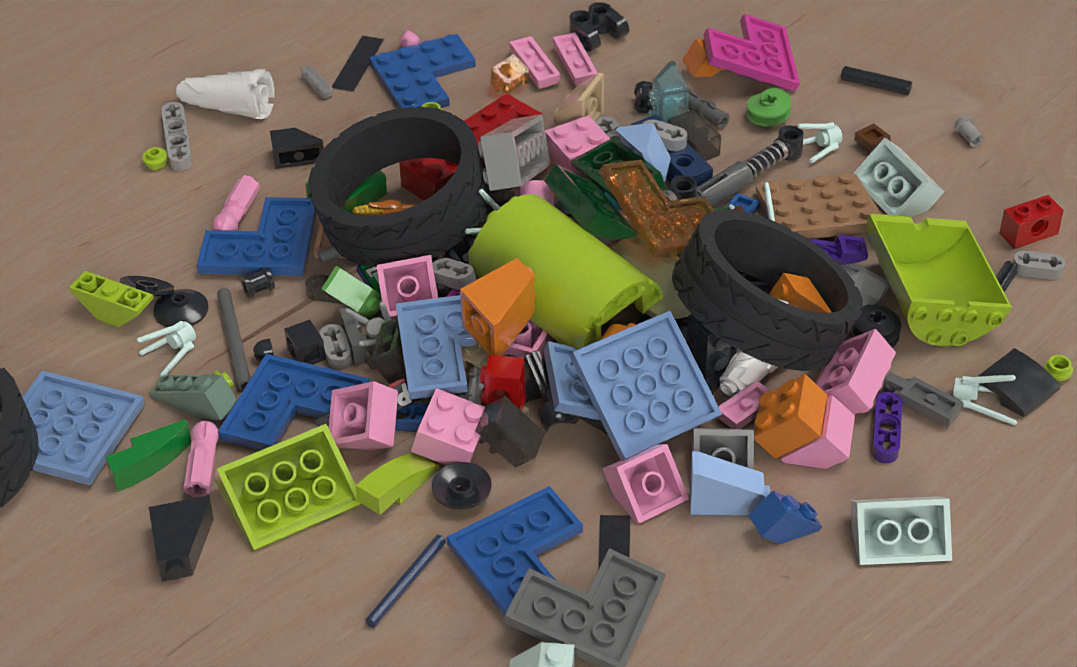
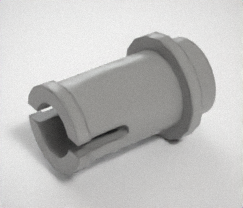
M962 116L956 120L954 124L956 133L961 134L971 147H977L983 142L984 136L973 125L971 118Z

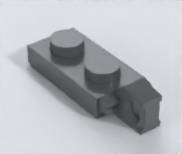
M890 372L884 379L883 391L897 394L902 399L903 404L947 427L963 410V401L916 377L904 379Z

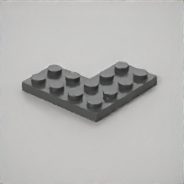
M608 549L588 593L585 594L529 568L504 616L503 623L547 643L574 645L575 656L599 667H625L666 574L612 549Z

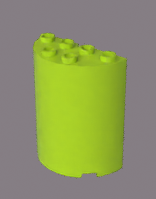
M869 214L866 223L867 238L912 333L918 339L930 345L962 346L987 334L1004 322L1012 306L966 221L925 218L920 223H914L912 218L908 216Z

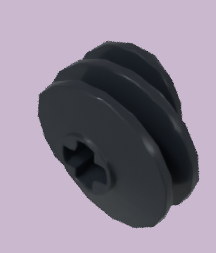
M880 305L863 306L862 313L851 328L854 337L876 329L892 348L895 347L900 340L902 327L897 314L889 308Z

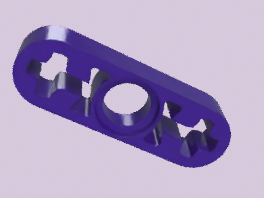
M884 392L877 396L874 411L872 455L877 461L882 463L896 461L900 450L902 399L892 392ZM886 405L891 406V413H885ZM890 424L895 429L887 431L882 429L880 425ZM884 441L889 442V450L884 449Z

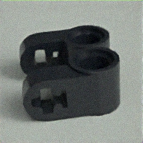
M604 2L592 3L588 7V11L577 10L569 15V34L576 33L587 52L601 46L600 35L608 33L614 39H620L627 36L630 31L627 20L609 4Z

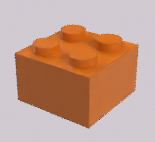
M806 374L796 379H791L772 391L765 392L760 396L754 427V440L776 459L820 438L828 395Z

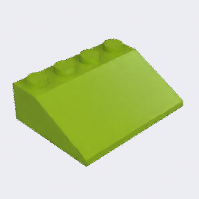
M327 424L216 469L214 476L215 483L227 508L253 551L363 505L357 500L356 485Z

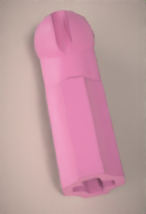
M246 175L238 179L226 199L221 213L213 219V230L237 231L239 221L246 214L260 190L259 182L255 181L253 177Z
M209 421L198 422L193 426L190 433L191 447L187 461L184 492L193 498L206 496L211 493L219 430L216 425Z

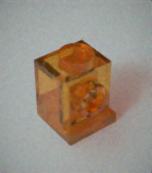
M513 54L491 68L490 83L495 91L509 94L522 84L526 85L528 83L529 69Z

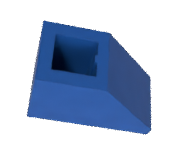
M772 491L748 515L762 537L778 544L818 532L822 528L816 518L818 515L816 510L809 503L798 502L791 495H782L776 491Z

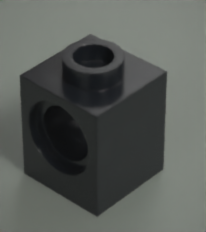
M310 319L284 329L287 349L295 361L313 365L326 360L323 338Z

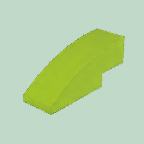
M416 453L395 458L374 470L356 485L357 500L381 515L394 502L401 505L439 470V465Z

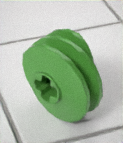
M778 88L768 89L762 94H756L747 101L746 116L750 122L756 125L767 127L782 124L789 118L791 112V98L789 94Z

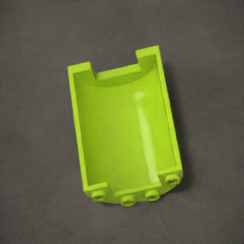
M535 194L514 196L497 211L491 212L468 252L469 265L473 267L478 278L487 275L516 258L524 266H529L535 275L534 292L536 295L534 300L535 313L530 320L560 344L574 347L577 350L600 341L602 338L601 326L635 301V308L644 313L663 299L662 290L657 283L589 232L585 231L584 228L544 198Z

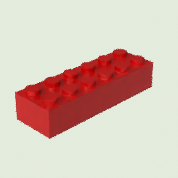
M506 93L464 121L474 133L478 144L481 141L480 137L512 119L541 114L543 116V113ZM434 158L412 159L399 162L401 186L425 201L447 184L454 175L458 165L447 160Z

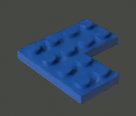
M458 34L447 35L435 40L425 41L420 44L402 47L398 50L369 57L370 66L397 108H418L427 102L438 103L441 108L450 106L449 97L436 78L476 67V59Z
M265 197L258 231L205 230L197 262L198 274L252 275L261 272V269L266 267L272 275L304 276L316 218V210L311 199Z
M266 354L218 431L219 440L263 450L279 443L296 413L320 418L330 413L332 390L368 383L371 380L370 378Z
M548 486L446 538L448 547L503 616H505L529 568L556 580L537 558V555L582 533L583 524L555 491Z

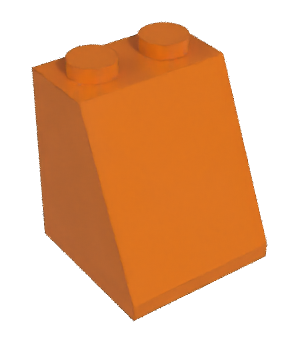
M518 258L460 289L462 326L488 355L503 356L535 313V275L529 266H524Z

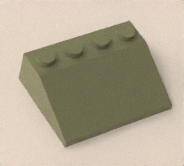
M638 234L635 238L623 239L610 248L660 286L663 299L644 313L654 318L671 311L674 319L688 317L691 314L677 294L679 293L675 291L672 282L673 269L680 257L672 254L671 249L652 242V238L642 234Z

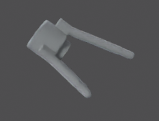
M384 302L379 303L384 319L374 318L368 320L349 308L345 310L352 318L367 326V334L372 338L371 340L359 341V346L375 345L381 347L382 343L387 342L392 337V326L395 325V321L391 319Z

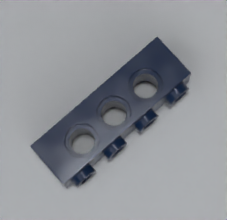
M655 114L631 125H640L647 120L664 121ZM687 144L680 151L666 149L671 157L666 179L670 183L675 177L686 175L694 178L698 187L713 177V167L690 145Z

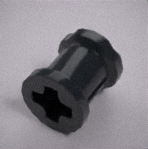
M641 81L635 85L634 94L636 98L634 100V107L641 113H649L656 107V99L654 97L656 87L652 82Z
M266 267L262 268L261 272L250 276H240L242 288L248 298L254 297V294L260 291L275 289L272 274Z

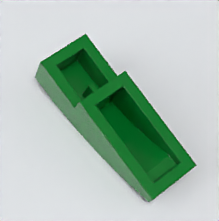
M186 419L130 438L131 448L105 456L109 475L117 492L151 477L169 465L191 444Z

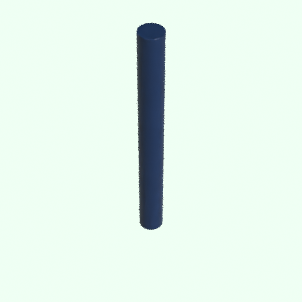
M441 535L434 537L367 616L365 622L370 627H376L446 543L444 537Z

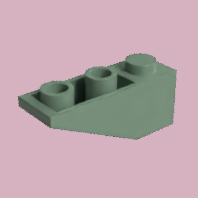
M166 374L157 380V385L149 392L152 398L201 420H222L237 402L236 397L222 375Z

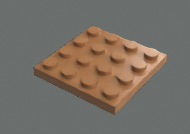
M842 173L839 176L831 177L816 176L814 179L805 180L794 178L787 182L768 181L775 222L790 228L791 231L797 232L807 239L838 236V234L866 233V223L869 214H881L856 174ZM764 184L756 185V196L768 216Z

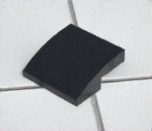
M1016 348L1012 349L978 375V377L1014 375V381L979 383V385L1000 395L1001 405L1022 417L1027 416L1060 390V384L1046 369Z

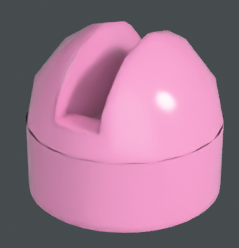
M406 30L400 39L402 47L413 46L421 42L420 38L409 30Z

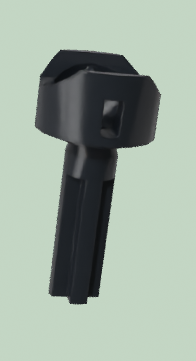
M532 351L529 355H525L526 364L545 403L537 410V415L545 433L554 424L577 423L581 416L554 410L547 367L540 351Z

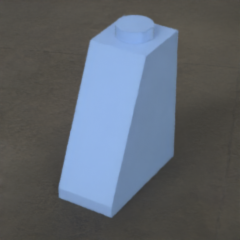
M692 452L690 515L748 516L770 494V486L764 485V473L701 452Z

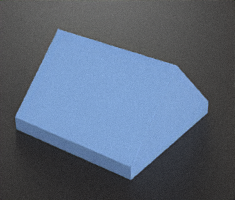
M648 123L617 128L616 132L621 142L658 169L665 183L671 157L654 124Z

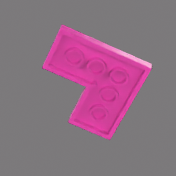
M745 13L740 19L744 39L707 27L703 36L709 64L719 69L724 68L733 71L738 75L755 78L759 82L771 83L781 89H789L796 92L800 82L786 27Z

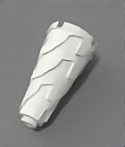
M266 69L227 72L226 75H209L200 78H186L176 88L177 97L190 105H198L201 108L220 110L224 113L255 119H265L270 115L273 104H268V98H274L275 95L272 76L269 71H265Z
M737 349L725 372L720 377V389L727 396L733 397L756 381L759 382L769 372L772 373L778 367L761 362Z

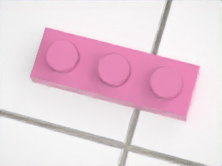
M576 33L553 37V46L575 86L598 74Z
M532 36L510 42V51L538 89L561 83L560 73Z

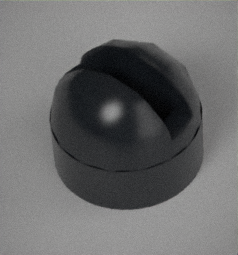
M270 338L255 344L253 352L257 360L262 361L266 354L274 355Z

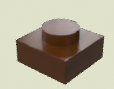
M873 123L855 132L854 141L872 153L884 138L890 141L891 135Z

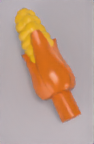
M397 200L369 202V205L354 207L352 213L367 216L385 215L413 207L414 204H401Z

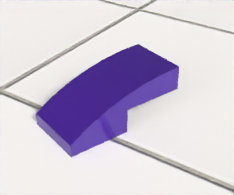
M838 234L835 242L809 239L828 253V256L832 259L834 258L840 265L865 261L869 256L865 240L861 237Z

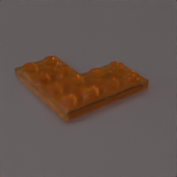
M642 160L604 164L599 170L606 185L610 188L620 207L624 210L653 256L683 252L701 219L707 213L714 211L705 196L668 201Z

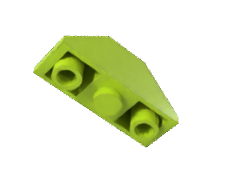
M84 271L69 286L70 292L96 319L117 327H121L137 317L154 299L153 294L88 271Z

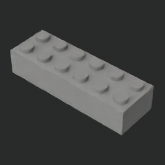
M542 114L512 119L480 137L481 141L478 143L479 154L481 158L484 157L486 166L483 169V178L485 184H489L490 191L522 186L551 165Z

